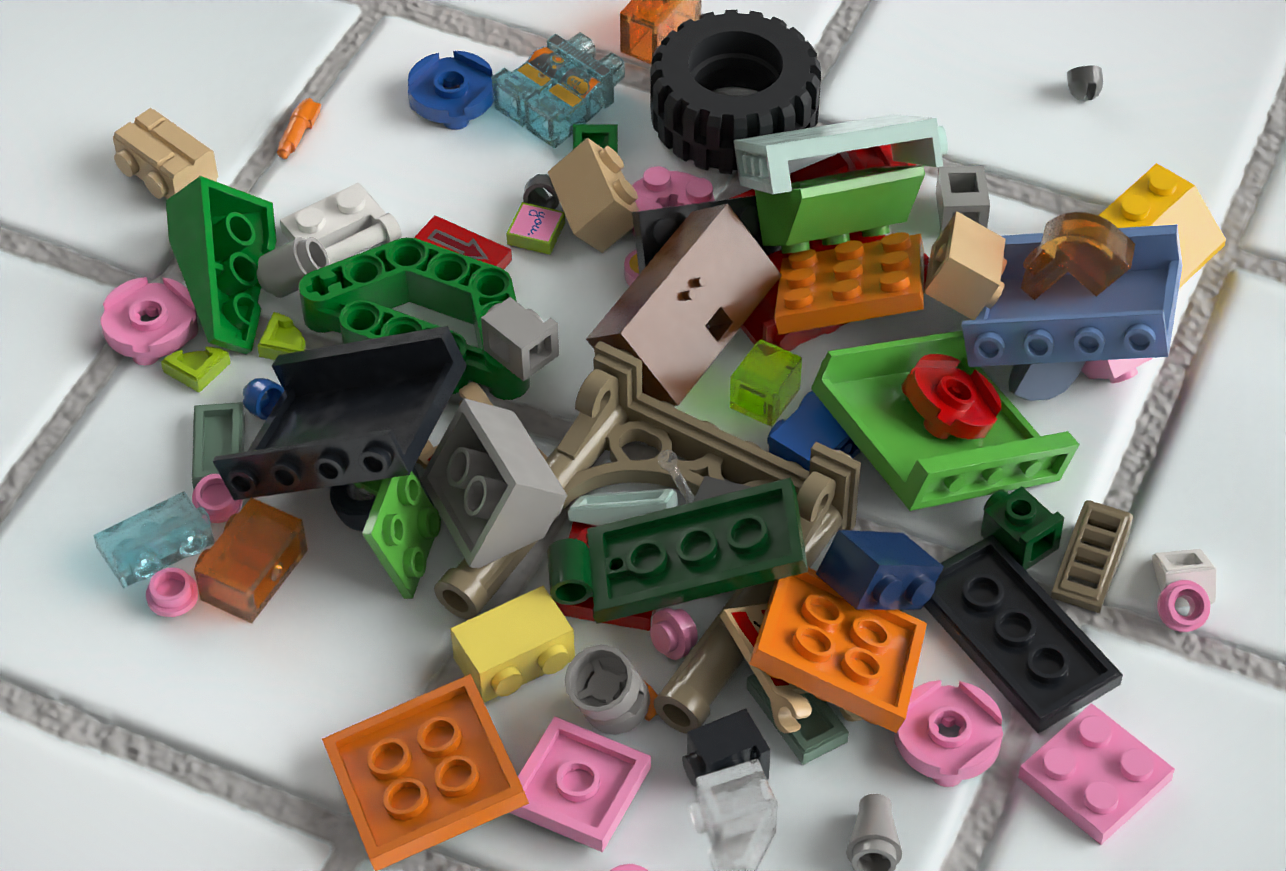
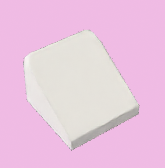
M1201 549L1160 552L1152 555V564L1160 592L1172 582L1189 580L1199 584L1206 591L1210 604L1215 603L1216 568ZM1182 597L1177 598L1175 602V608L1190 606L1188 601Z

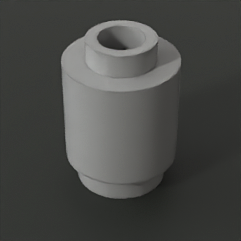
M299 237L262 255L258 261L257 279L266 292L273 294L275 297L283 298L299 290L298 286L304 275L329 265V259L324 247L317 239L313 237L307 239Z

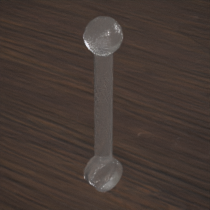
M671 450L662 451L658 456L659 466L664 470H668L686 503L693 502L695 497L677 467V455Z

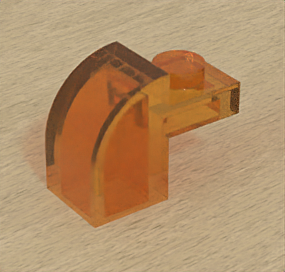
M1071 212L1059 215L1046 223L1041 245L1036 247L1023 263L1025 272L1021 289L1033 300H1036L1069 272L1097 297L1131 268L1135 243L1114 224L1101 216L1087 212Z

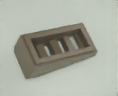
M1091 500L1084 502L1052 588L1051 598L1097 613L1101 612L1129 539L1133 521L1131 513ZM1085 541V542H1088V543H1091V544H1094V545H1097V546H1101V547L1110 549V552H1109V551H1106V550H1103V549H1099V548L1090 546V545H1087V544H1084L1083 542ZM1076 560H1080L1095 566H1099L1104 569L1100 570L1088 565H1084L1076 562ZM1073 576L1098 584L1097 589L1069 581V578Z

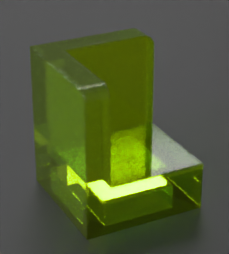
M757 341L730 376V408L772 427L800 389L802 357L767 341Z

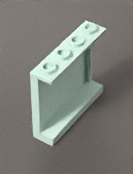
M895 114L734 140L740 186L770 194L792 191L788 167L789 160L891 144L893 161L942 167V155L947 154L948 151L946 132L943 126H938L937 118Z

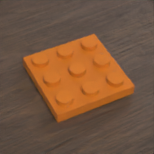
M897 232L885 236L881 241L862 244L860 241H847L837 245L835 249L820 252L809 249L795 252L787 258H782L780 271L782 276L779 279L774 317L779 335L924 310V246L921 233L909 235L905 232Z
M809 567L806 573L775 580L749 664L764 671L773 678L782 679L813 694L822 701L833 703L850 711L871 724L879 725L897 733L906 719L927 623L900 610L855 609L818 577L816 570Z
M471 674L322 738L369 860L375 871L529 804L521 782Z

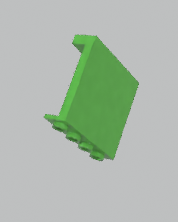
M963 330L828 351L821 362V367L811 387V390L909 511L991 495L1001 489L1011 491L1021 486L1026 488L1060 481L1080 445L1069 431L1040 436L980 366L969 367ZM928 354L952 356L961 361L956 368L966 372L968 375L977 370L993 385L1002 403L1001 411L996 416L998 418L996 423L984 438L963 439L950 435L947 439H940L926 430L923 423L925 418L917 412L901 389V384L923 356Z

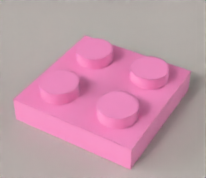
M1091 703L1020 766L1018 778L1102 845L1172 780L1175 768Z
M554 716L518 775L529 804L509 813L603 852L650 771L651 756Z

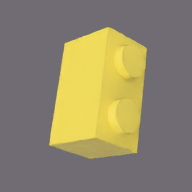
M544 586L538 587L450 628L453 658L464 676L471 674L484 703L498 696H508L517 691L521 685L544 674H554L562 670L575 657L574 629Z

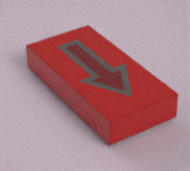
M436 215L414 237L505 269L512 261V249Z

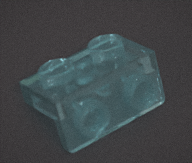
M185 491L93 535L96 548L123 588L140 580L148 579L158 571L186 557L195 556L204 548L215 543L208 513L203 507L196 508Z

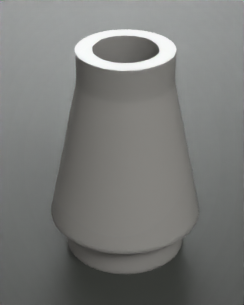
M869 794L864 796L859 802V812L846 851L847 858L852 863L854 871H894L902 858V850L892 815V802L884 795Z

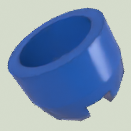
M255 378L244 386L242 393L244 396L243 405L252 415L266 420L284 392V388L270 379Z

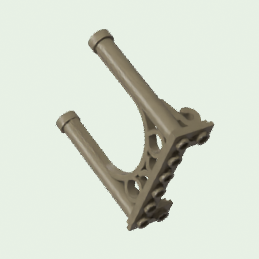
M599 341L594 347V370L584 380L576 398L575 410L580 413L563 440L545 460L568 495L562 511L571 502L585 493L604 486L620 483L658 484L696 496L705 476L721 480L725 478L734 483L750 487L791 477L797 494L806 560L809 568H811L838 530H853L856 526L861 462L852 459L848 454L840 450H833L818 442H815L811 448L809 471L796 462L786 461L761 449L753 442L741 440L720 430L711 422L701 421L676 409L666 401H659L642 393V360L634 357L626 350L614 348L602 341ZM640 441L656 448L660 453L651 459L630 460L621 448L627 443ZM605 450L610 451L611 463L592 467ZM672 453L688 461L675 459L674 465H671ZM537 541L479 569L469 567L464 558L456 568L448 569L435 584L434 592L437 599L448 611L462 619L469 620L476 617ZM775 580L737 589L656 697L654 708L660 718L670 727L687 734L688 731L702 726L710 716L709 706L745 658L720 618V615L724 609L768 603Z

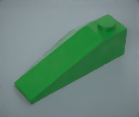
M199 176L166 200L169 242L208 343L247 355L253 349L262 310L258 303L262 289L257 279L258 261L262 255L274 250L277 243L273 203Z

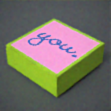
M522 202L506 233L507 245L551 255L565 226V213Z

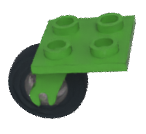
M413 467L410 475L331 486L330 501L340 520L349 528L363 532V537L404 599H413L419 580L426 571V561L433 541L438 536L441 527L439 512L433 507L422 489L415 467Z

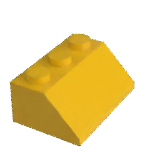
M1157 163L1083 229L1096 230L1178 224L1183 264L1179 289L1225 246L1226 242L1224 235L1196 186Z

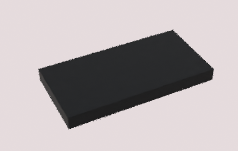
M993 535L984 538L940 563L944 568L935 583V591L923 606L1038 734L1121 685L1123 674Z

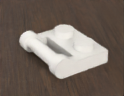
M359 182L280 219L281 231L289 241L299 237L304 239L313 237L317 239L327 253L329 265L358 254L382 241L389 243L402 237L401 228L396 218L391 213H386Z

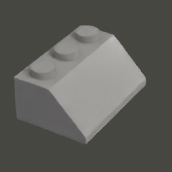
M466 398L462 400L420 478L421 483L469 567L477 569L544 538L554 519L560 515L568 496L514 411Z

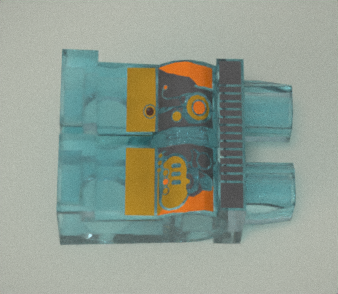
M581 32L567 41L554 34L546 40L547 46L536 49L528 60L514 71L510 72L503 68L491 77L495 109L520 126L524 127L526 125V129L554 149L573 134V124H586L602 108L606 109L614 103V87L625 77L623 59L611 52L597 61L594 59L596 57L594 43ZM515 100L517 108L512 105ZM547 120H548V129L543 126V124H544Z

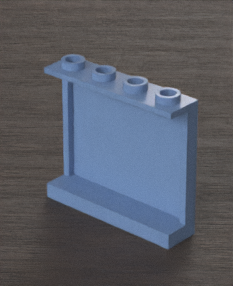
M1178 224L1003 235L1002 237L1006 239L1003 258L1007 260V265L1000 280L1005 284L1002 294L991 309L984 306L975 320L962 322L969 367L1168 357L1183 267Z

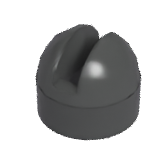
M1088 65L1069 70L1067 72V82L1070 93L1077 100H1084L1086 95L1088 100H1093L1099 96L1103 88L1102 68Z
M537 174L529 179L524 187V203L554 210L558 207L559 199L549 175ZM543 188H545L549 193H551L552 196L549 197L547 192Z

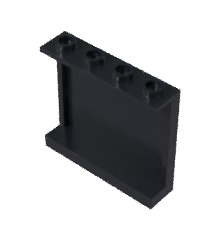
M444 326L278 355L272 364V368L281 386L284 388V392L248 451L215 456L213 459V463L233 500L410 475L467 367L449 327Z

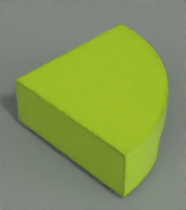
M273 312L257 348L259 357L275 360L280 354L306 350V344L302 333L293 324V320L283 314Z
M205 347L206 351H192L184 354L183 350H179L165 357L161 361V365L165 374L200 393L231 364L229 352L216 347Z

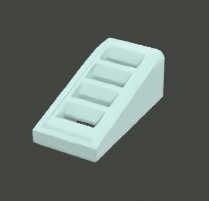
M673 489L583 495L569 508L568 517L570 521L600 526L678 506L677 492Z

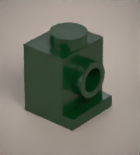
M1023 486L1010 494L1004 489L998 490L986 501L983 508L984 514L980 535L983 538L993 535L1025 570L1059 549L1065 517L1058 511L1052 514Z

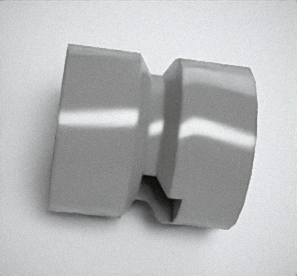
M596 645L578 653L569 664L565 676L566 692L593 727L602 733L617 735L629 732L642 722L649 709V688L623 652L612 646Z

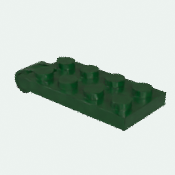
M791 477L588 528L586 534L588 546L578 539L566 538L553 542L547 550L550 595L552 599L560 604L573 605L593 597L594 607L592 610L596 624L808 572L797 494Z

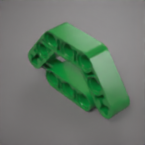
M405 237L311 271L300 280L298 288L305 325L312 331L318 333L338 332L342 335V342L345 344L440 327L392 309L411 302L474 325L479 348L467 344L462 335L450 330L467 365L452 394L458 393L469 381L486 386L493 396L502 400L520 398L530 387V377L522 381L484 351L481 317L491 307L504 302L509 297L517 302L512 279L509 273L502 268L416 238Z

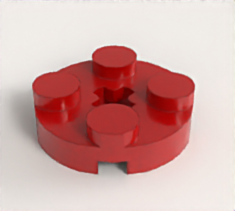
M928 354L923 356L901 384V389L917 412L925 418L923 423L926 430L940 439H947L950 435L963 439L984 438L998 419L996 416L1001 411L1002 403L993 385L977 370L968 375L966 372L956 368L961 361L952 356L944 354Z

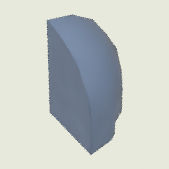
M1086 361L1014 365L1008 381L1009 392L1029 401L1050 400L1064 393L1078 377Z

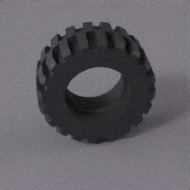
M738 9L725 10L724 14L715 15L714 12L702 14L697 21L689 19L677 27V32L672 30L661 41V45L655 50L652 57V66L650 67V110L653 129L658 133V138L668 149L673 148V153L681 160L687 162L690 159L694 161V165L697 168L706 171L711 167L719 169L720 174H732L733 170H738L734 140L812 128L818 124L821 66L817 60V53L796 28L791 27L788 29L787 24L783 20L774 16L771 19L764 18L761 12L750 11L749 14L738 13ZM726 87H742L755 90L757 93L744 96H729L712 91Z

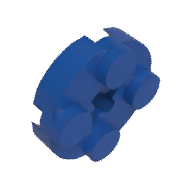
M453 51L454 57L439 59V53L428 55L418 61L409 72V106L423 118L443 123L448 129H463L469 124L470 120L484 114L496 99V86L492 69L483 58L465 51ZM459 85V88H456V89H445V88H444V87H446V88H452V87H455V86Z

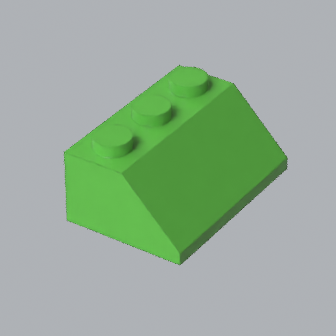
M924 165L870 167L791 183L792 191L770 194L755 190L763 246H781L782 253H795L809 250V241L822 239V245H834L850 241L849 233L862 231V237L890 233L889 225L907 222L925 176Z

